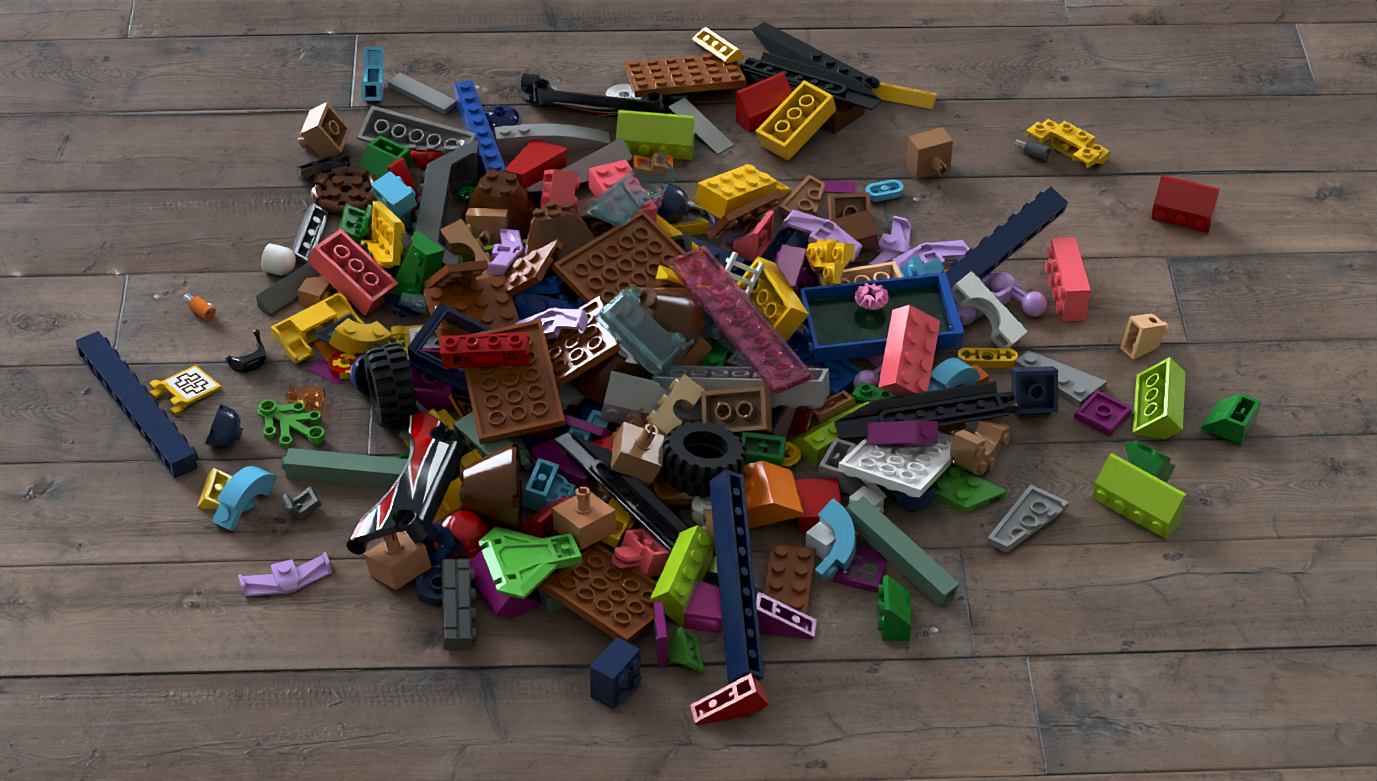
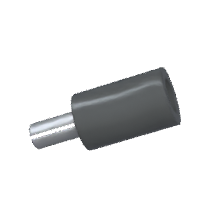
M1020 140L1015 141V146L1024 149L1025 154L1045 161L1050 156L1051 148L1031 140H1028L1026 143Z

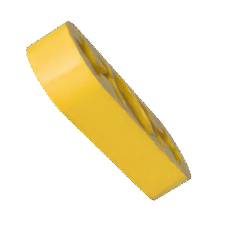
M962 348L958 351L957 358L970 366L977 364L980 368L1010 369L1015 367L1018 353L1010 348ZM984 356H989V357H991L992 359H991V360H985V359H983L982 357H984Z

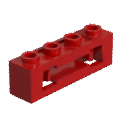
M527 332L441 336L440 357L444 369L529 365L530 345ZM503 354H505V358L508 360H503ZM510 354H514L516 359H509ZM461 356L462 361L454 362V357Z

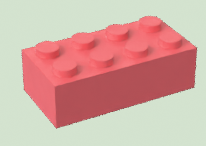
M627 160L589 168V188L613 227L642 210L656 223L657 207Z
M556 169L545 170L540 209L545 208V204L549 202H557V205L572 203L573 208L576 209L578 198L574 197L575 189H579L580 177H577V172Z
M339 229L317 244L307 261L364 316L390 299L399 284L342 229Z
M1076 237L1051 238V244L1047 246V257L1049 259L1045 261V272L1049 273V286L1053 287L1052 297L1053 300H1056V312L1060 314L1062 322L1086 321L1091 289Z
M911 305L892 310L878 388L894 396L928 392L940 326L938 319Z

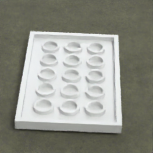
M938 431V443L932 447L867 445L866 437L839 462L838 471L845 473L849 477H858L868 483L885 486L889 490L904 492L910 497H920L952 464L951 460H954V457L950 456L953 436Z

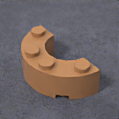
M991 418L980 420L974 434L965 430L955 433L950 449V456L954 457L951 463L975 475L984 474L987 469L991 470L1003 445L1006 446L1010 440L1011 434H1009L1011 426Z

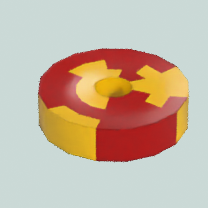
M342 351L333 354L328 362L330 373L339 379H349L351 365L359 355L354 352L348 354Z

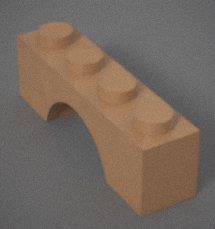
M462 219L440 229L443 241L453 255L464 254L472 257L475 261L487 260V263L493 261L488 252L484 253L482 250L484 247L480 239L474 238L471 226L469 224L466 225ZM485 270L481 276L476 277V280L500 275L488 274L487 270Z
M323 276L306 278L298 289L299 306L309 308L334 295L338 290Z

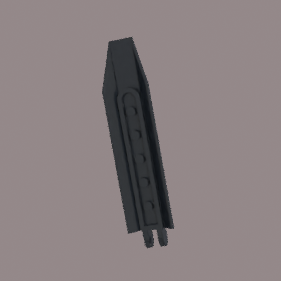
M766 22L752 29V32L770 54L856 78L871 91L872 88L877 89L880 86L879 80L874 76H868Z
M763 52L761 60L748 58L745 64L739 65L742 73L746 76L750 74L758 78L767 79L783 72L790 87L797 88L805 80L833 95L834 100L872 111L882 102V99L856 78L767 52Z
M996 381L873 400L834 421L839 438L842 440L867 437V423L938 421V427L1009 416L1010 413L1018 411L1019 405L1016 402L1011 403L1015 399L1013 392L998 393Z
M570 432L554 439L555 443L671 553L679 533L690 528L640 479L611 470L612 452Z

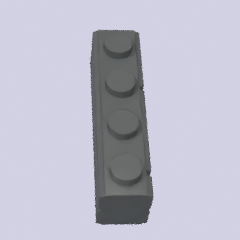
M468 559L442 560L441 569L443 649L470 650L472 641H476V627H472V621H476V608L471 607V602H475V588H471V582H474L475 570L470 568V561Z

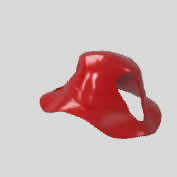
M466 510L452 513L442 523L444 528L447 527L453 536L463 543L468 551L470 563L481 549H485L480 548L478 541L495 526L498 527L496 523L482 519L476 513ZM452 552L451 558L455 559L454 552Z

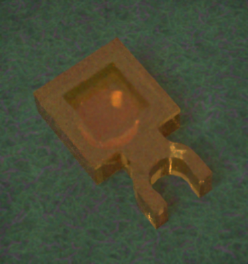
M289 385V393L286 392L285 396L286 401L299 400V402H303L307 407L320 408L326 391L325 388L305 385L303 389H299L297 386Z

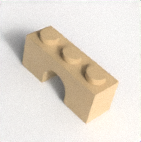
M685 374L679 380L675 378L668 387L671 390L669 394H664L659 399L657 411L653 409L646 418L647 424H651L648 430L651 429L652 425H655L658 429V434L664 435V439L668 432L683 422L674 414L673 406H678L688 412L701 397V391H705V389Z

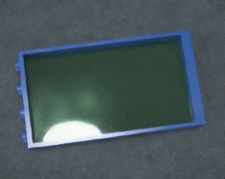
M946 273L800 288L798 298L809 313L802 322L805 325L804 338L809 340L807 343L808 353L813 356L814 363L884 355L892 310L911 305L940 321L936 349L962 347L964 331ZM865 283L869 285L875 283L876 286L882 285L883 289L888 291L887 304L876 310L861 307L855 300V292L858 290V287H864Z

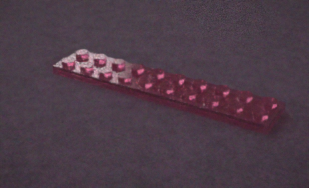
M705 245L669 259V267L774 395L812 380L811 371Z

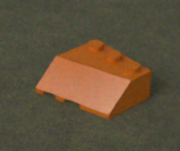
M765 461L749 463L744 466L743 477L749 529L804 516L792 470Z

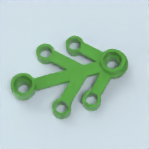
M264 400L259 404L257 409L258 415L265 419L264 438L273 440L277 437L276 428L273 426V418L280 422L281 437L279 438L281 448L289 449L293 446L289 427L308 437V441L314 446L321 445L325 440V432L322 427L314 426L308 428L299 423L309 421L310 424L317 425L321 422V413L316 410L305 413V404L303 402L277 405L273 400ZM285 412H293V414H290V415H285V414H283V413H285Z

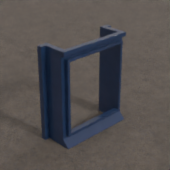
M441 301L409 344L408 363L409 366L469 395L464 371L458 368L444 369L440 359L421 349L443 320L471 334L493 329L448 308Z

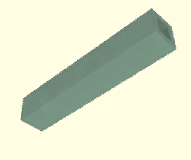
M289 448L287 456H284L282 459V469L285 470L286 479L390 489L402 473L408 459Z
M864 496L857 501H851L847 505L846 511L852 519L855 531L939 608L955 597L960 583Z

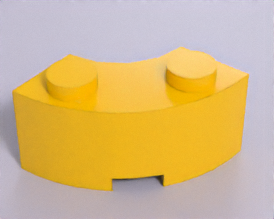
M347 318L334 329L329 344L348 354L353 352L364 353L368 348L388 344L392 333L378 321L371 324H360Z

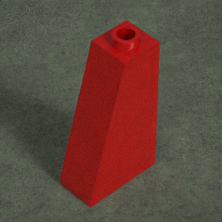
M532 139L506 167L504 172L515 173L520 184L526 189L543 180L545 170H560L567 165L568 148Z

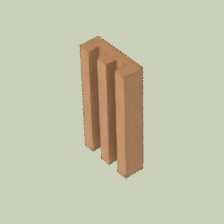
M843 390L827 398L820 408L808 409L810 415L814 416L816 420L818 419V422L821 424L855 406L856 402L851 395Z

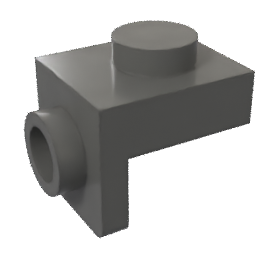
M311 486L293 499L287 493L283 495L286 502L284 507L291 516L295 514L300 520L322 505Z

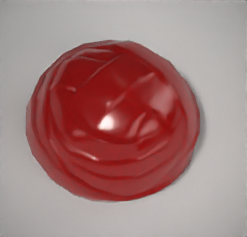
M411 150L410 152L411 160L416 167L424 170L427 169L428 163L442 157V152L437 150Z

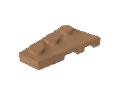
M808 175L782 202L778 212L788 216L792 210L816 216L825 183Z

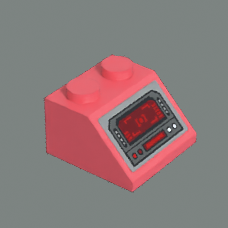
M770 210L752 219L743 228L742 234L739 238H735L733 243V249L738 253V256L754 262L758 256L761 257L773 240L774 211Z

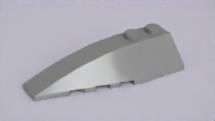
M371 105L357 139L371 143L381 135L412 150L454 151L474 141L477 135L473 132Z
M521 124L494 127L493 130L494 139L501 157L518 155L532 139L568 148V151L602 148L611 143L609 132L575 125Z
M620 138L562 170L577 172V177H580V184L589 181V168L622 160L628 161L633 157L623 138ZM543 180L526 188L527 194H541Z
M611 371L600 419L618 424L627 422L644 428L648 423L646 420L647 416L653 409L657 411L659 408L657 404L659 399L664 394L668 395L671 390L660 387V383L653 380ZM697 402L688 412L678 406H673L674 414L683 421L680 426L688 422L690 424L694 422L702 423V406Z

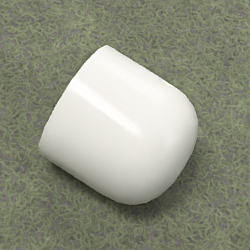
M271 243L268 244L261 258L262 271L280 276L290 274L296 263L295 253L290 248Z

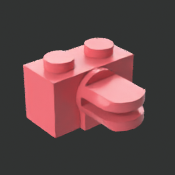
M644 528L626 530L622 545L615 548L611 561L615 566L622 569L634 567L648 577L660 576L670 552Z

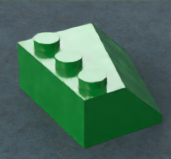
M415 231L401 256L400 265H396L391 274L399 283L394 292L416 308L426 305L424 282L441 269L445 249L419 231Z

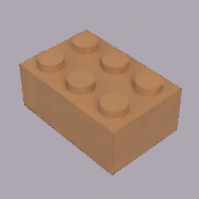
M758 386L701 391L702 423L706 424V422H709L715 426H723L724 429L734 432L735 436H742V432L772 433L771 392L767 387Z

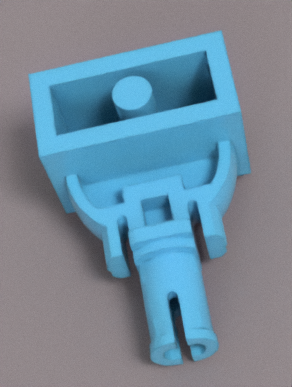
M390 171L373 182L371 186L375 197L404 223L405 231H409L413 228L411 218L412 208L417 206L415 200L416 193L410 186L407 187L400 176L396 177Z
M538 458L525 488L522 506L538 511L550 501L566 496L572 498L576 496V485L568 483L563 476L558 474L559 464Z

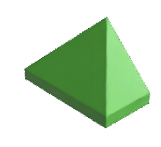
M679 627L667 653V660L702 673L704 666L697 636Z

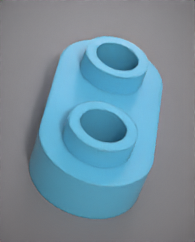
M898 180L872 183L866 187L865 193L870 192V201L872 202L895 199L902 196L903 184Z

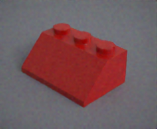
M783 72L736 91V122L748 133L757 130L792 93Z
M1161 175L1151 219L1209 233L1215 217L1220 188Z

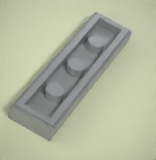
M402 73L397 74L388 81L389 88L444 115L457 106L456 100Z

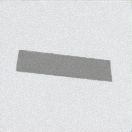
M686 98L669 106L676 115L695 116V133L717 154L734 145Z

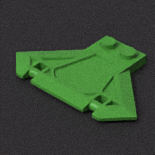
M495 526L478 541L480 548H485L482 550V554L493 582L500 583L496 585L497 592L525 599L555 569L570 568L582 564V556L572 533L539 538Z

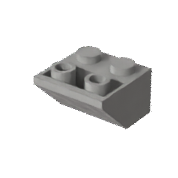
M835 437L819 464L818 479L838 478L839 491L850 495L854 494L863 485L865 486V483L860 478L849 477L845 473L838 471L839 462L857 445Z

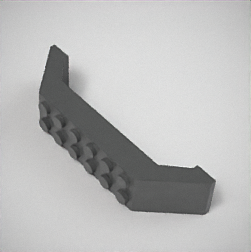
M472 141L428 163L426 171H423L422 183L424 184L420 185L421 197H418V209L415 211V221L417 222L413 223V233L419 231L445 249L441 269L447 264L460 263V256H454L444 247L445 243L440 229L448 226L453 194L459 192L462 187L479 182V141Z

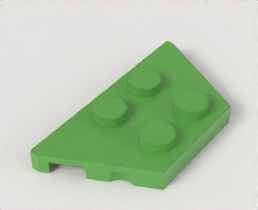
M953 464L936 480L937 491L935 499L965 514L975 510L977 507L988 505L989 500L997 497L1001 500L1006 495V490Z

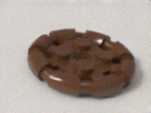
M347 166L329 169L328 173L320 174L312 184L311 197L317 206L331 214L338 215L343 213L346 204L364 211L368 204L373 206V201H378L371 186L378 178L376 175L369 174L368 170L358 166H354V168H347Z

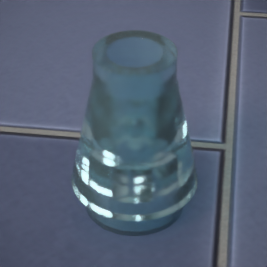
M402 293L400 298L401 305L420 314L425 313L426 300L424 294Z

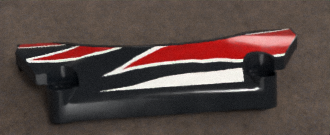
M523 73L521 79V97L527 100H533L540 105L550 102L596 116L618 117V110L675 114L669 108L670 105L683 98L689 101V93L662 96L659 92H649L646 94L645 100L557 91L550 86L548 80L541 78L539 74Z
M426 411L407 417L399 434L402 439L410 441V454L407 463L390 490L356 523L346 544L351 553L361 555L365 553L370 541L404 531L413 543H418L425 539L429 534L430 527L460 460L467 449L466 444L455 430L446 431L447 427L444 423Z

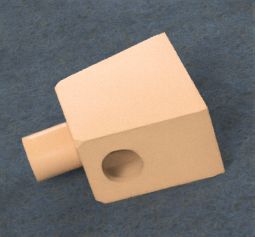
M1154 314L1129 317L1120 349L1133 360L1160 346L1162 336L1169 332V326Z

